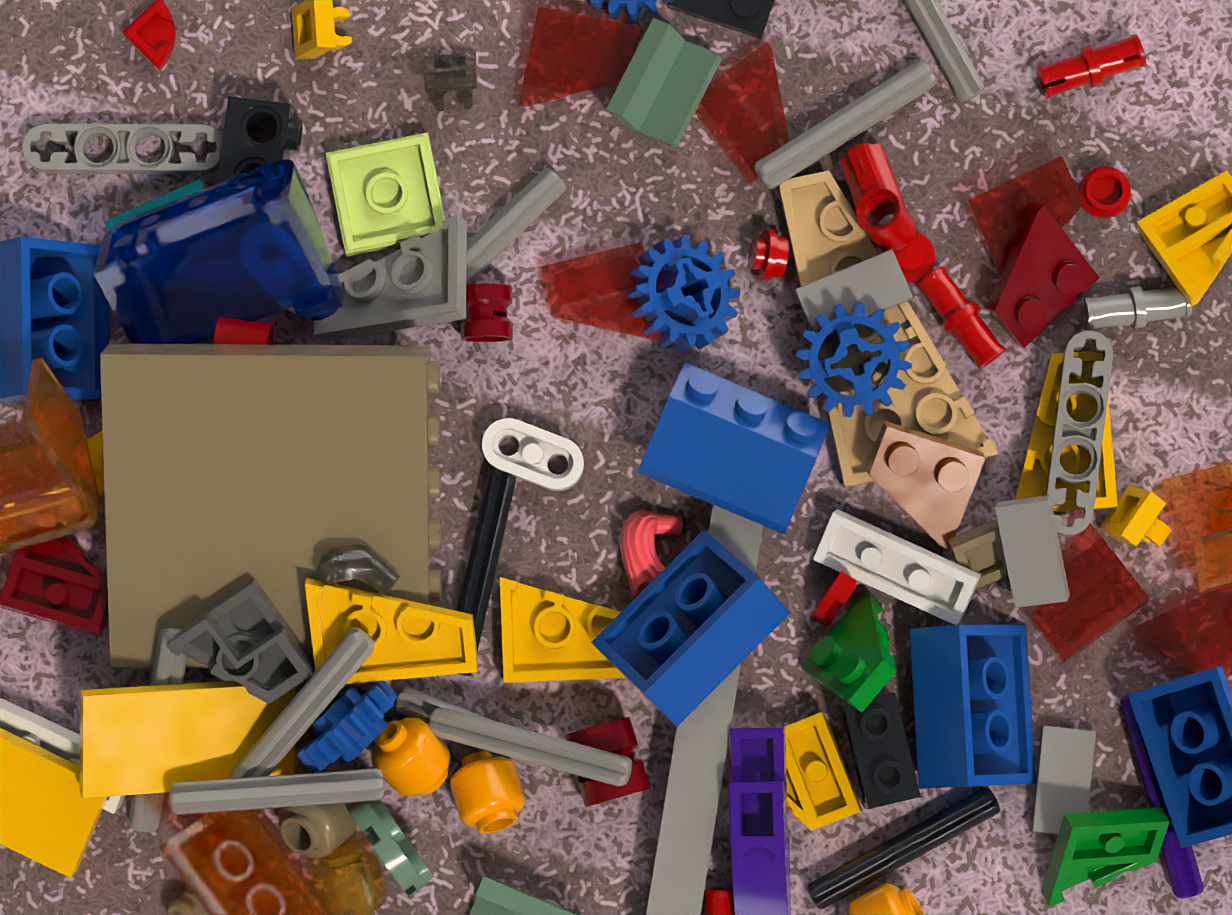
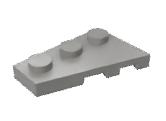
M456 214L442 221L443 228L423 238L415 235L401 242L400 250L376 262L368 259L329 279L327 300L315 312L314 335L323 342L466 319L467 221L459 214Z

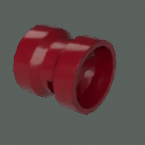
M494 283L466 285V319L461 323L462 341L505 342L513 339V323L507 318V308L512 304V286Z

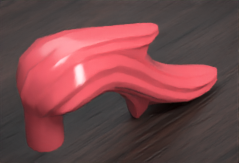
M642 509L629 514L628 518L624 521L620 530L619 545L633 597L637 596L642 587L646 588L665 569L655 550V534L680 536L683 529L682 516L659 514Z

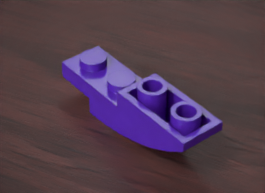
M784 727L730 728L731 782H729V806L735 915H791L790 840L787 832L786 729Z

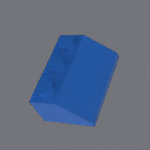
M21 236L0 241V402L41 404L102 401L100 354L109 344L108 246Z
M684 363L637 473L785 535L831 423L688 363Z
M703 530L591 643L665 717L678 727L791 612L760 577L709 533Z
M959 624L910 629V660L912 663L913 713L915 716L916 766L918 769L919 789L1036 783L1027 626Z
M1222 665L1162 682L1128 695L1181 848L1231 835L1232 694Z

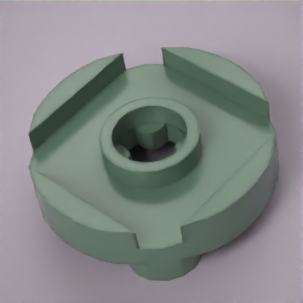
M381 800L357 802L347 809L360 830L365 832L373 849L408 897L426 886V882L434 877Z

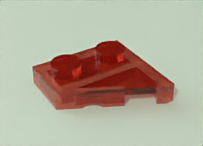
M538 6L519 105L529 107L620 82L637 50L641 27Z
M768 42L712 82L694 113L749 186L758 180L754 170L755 164L790 142L773 52Z
M1062 156L1047 161L964 201L1000 280L1003 278L1005 272L1004 264L1012 246L1018 248L1031 220L1026 214L1034 202L1044 205L1061 228L1069 223L1084 204Z
M639 242L541 266L553 319L577 325H588L613 333L619 332L646 338L649 341L659 343V332L655 331L647 336L643 334V329L648 322L644 316L640 318L632 317L631 312L639 307V302L627 297L626 294L628 290L638 285L628 275L632 269L641 265L638 257L645 252L643 243Z
M1091 522L1082 533L1075 535L1063 558L1070 593L1068 601L1038 605L1032 617L1033 625L1063 664L1149 602V596Z
M1232 581L1137 625L1132 632L1187 675L1222 665L1226 679H1228L1232 674Z

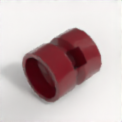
M630 717L606 722L565 735L567 741L626 756L632 760L630 778L627 784L623 786H615L579 776L577 780L585 807L650 789L643 760L633 757L632 754L638 743Z

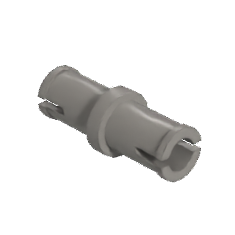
M1139 286L1127 288L1126 294L1097 298L1088 297L1081 300V314L1086 331L1130 324L1133 329L1143 328L1149 321L1178 317L1188 318L1192 315V307L1178 287L1142 291Z

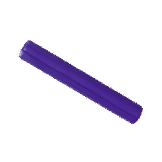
M1125 695L1121 698L1120 703L1150 808L1161 807L1170 821L1161 849L1174 895L1180 899L1199 895L1203 892L1204 886L1192 845L1184 848L1180 846L1128 695Z

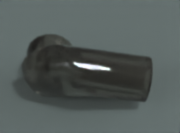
M362 544L331 548L322 555L321 560L316 566V573L325 584L335 585L341 581L363 578L382 596L400 578L398 573L371 549Z

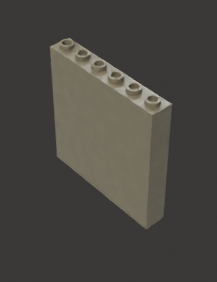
M108 344L100 354L110 667L153 668L159 632L162 629L183 630L206 611L253 578L256 579L313 660L305 591L306 578L432 605V602H441L442 571L432 570V550H441V518H432L431 498H440L441 467L431 466V446H440L441 420L440 414H431L430 394L440 393V362L430 361V346ZM187 656L186 668H209Z

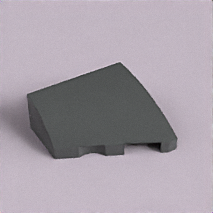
M255 578L206 611L167 641L166 644L171 653L177 656L182 653L211 668V674L224 681H235L243 685L249 694L268 704L311 677L315 670L313 658Z

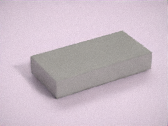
M893 249L795 289V295L810 330L815 333L820 328L816 324L814 317L821 313L830 321L833 320V306L841 304L846 314L852 315L855 303H863L865 316L870 317L878 308L886 311L913 298Z
M1050 495L998 502L995 506V512L1015 608L1068 601L1070 593Z
M1041 726L1031 824L1032 832L1058 834L1064 814L1088 812L1096 731Z

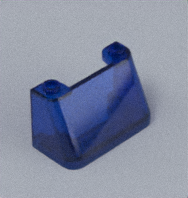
M289 159L272 162L120 222L105 234L93 272L131 344H202V341L214 337L219 317L257 321L291 307L294 308L298 317L319 321L331 316L339 307H342L345 295L302 177L295 163Z

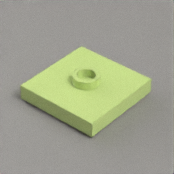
M428 132L326 153L347 257L399 247L401 242L415 235L423 238L443 228L442 221L446 220Z

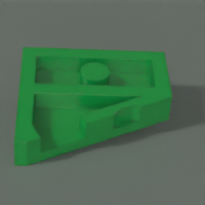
M866 590L830 633L814 645L809 658L801 666L815 681L861 713L896 673L893 655L888 652L890 645L888 630L879 623L878 614L883 611L882 604Z
M1156 807L1064 814L1041 888V893L1047 904L1057 905L1064 902L1062 891L1089 879L1094 888L1114 880L1124 872L1136 871L1156 862L1170 822L1163 809Z

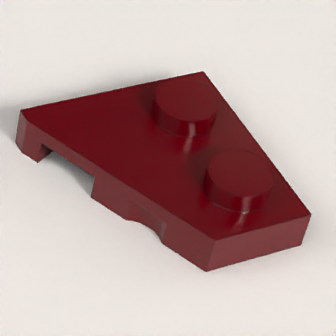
M1034 202L1029 207L1026 216L1031 218L1019 247L1012 246L1004 264L1005 272L1003 278L996 283L986 306L1009 337L1022 348H1025L1100 278L1047 208L1038 202Z
M30 509L0 595V607L101 637L108 618L107 575L56 530L41 513Z

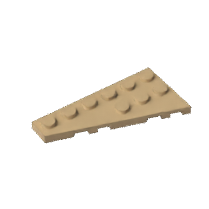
M829 170L790 178L778 185L799 287L878 255L856 220L855 212ZM909 302L884 311L881 324L884 326L898 322L901 326L893 335L895 341H909L910 343L909 348L899 352L900 360L912 363L911 369L898 370L897 378L901 379L906 385L904 390L890 387L887 393L892 400V404L884 406L877 399L872 401L873 415L865 416L860 405H855L852 416L843 417L842 404L837 403L831 411L827 412L829 423H831L830 428L843 488L875 482L869 476L866 467L884 421L981 451L986 458L999 455L992 440L987 437L975 417V412L965 396L963 397L948 372L947 365ZM854 324L859 337L871 344L882 342L881 338L871 329ZM834 332L829 334L823 341L818 360L829 357L836 344ZM852 345L847 346L848 355L841 358L840 362L831 364L830 368H852L854 374L857 375L860 373L859 364L865 362L866 358L875 356L876 352H855ZM888 360L878 363L871 376L873 389L883 379L887 370ZM836 376L824 379L833 390L844 395L853 396L849 390L848 383Z

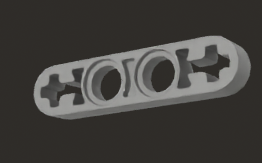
M41 124L30 129L25 135L22 150L23 156L34 169L47 174L204 175L218 170L222 137L213 127L202 124ZM77 135L74 144L77 163H69L71 155L68 152L51 153L50 161L44 162L43 157L39 153L34 152L35 146L43 145L45 136H51L52 141L58 146H71L69 136ZM174 135H181L179 139L181 146L194 147L198 145L199 137L205 136L211 146L217 147L216 153L207 154L206 162L199 163L194 153L179 152L181 163L172 164L176 152L172 137ZM96 136L108 137L113 142L112 155L102 163L89 161L85 153L87 143ZM156 136L164 141L165 153L155 163H144L138 158V145L144 138Z
M1093 330L1082 331L1074 335L1068 342L1063 357L1046 495H1050L1052 508L1054 506H1062L1066 498L1067 488L1056 489V479L1071 485L1088 483L1087 493L1077 489L1074 505L1075 508L1083 510V518L1074 519L1071 527H1066L1062 525V517L1054 515L1057 533L1064 537L1082 533L1090 524L1094 512L1113 362V348L1103 334ZM1085 342L1095 343V352L1103 354V361L1094 362L1090 380L1101 379V388L1088 383L1069 384V375L1078 379L1081 377L1082 359L1074 357L1073 351L1082 350ZM1077 393L1090 395L1097 404L1095 417L1088 422L1074 421L1069 416L1066 407L1067 401L1071 396ZM1070 445H1078L1087 450L1090 455V466L1086 472L1073 475L1067 473L1062 468L1060 455L1064 448Z

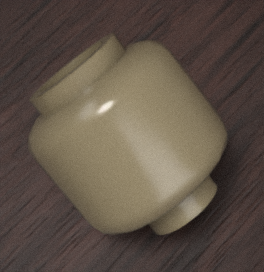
M355 803L282 807L279 812V826L283 841L292 851L310 858L326 857L353 835L357 824L347 809Z

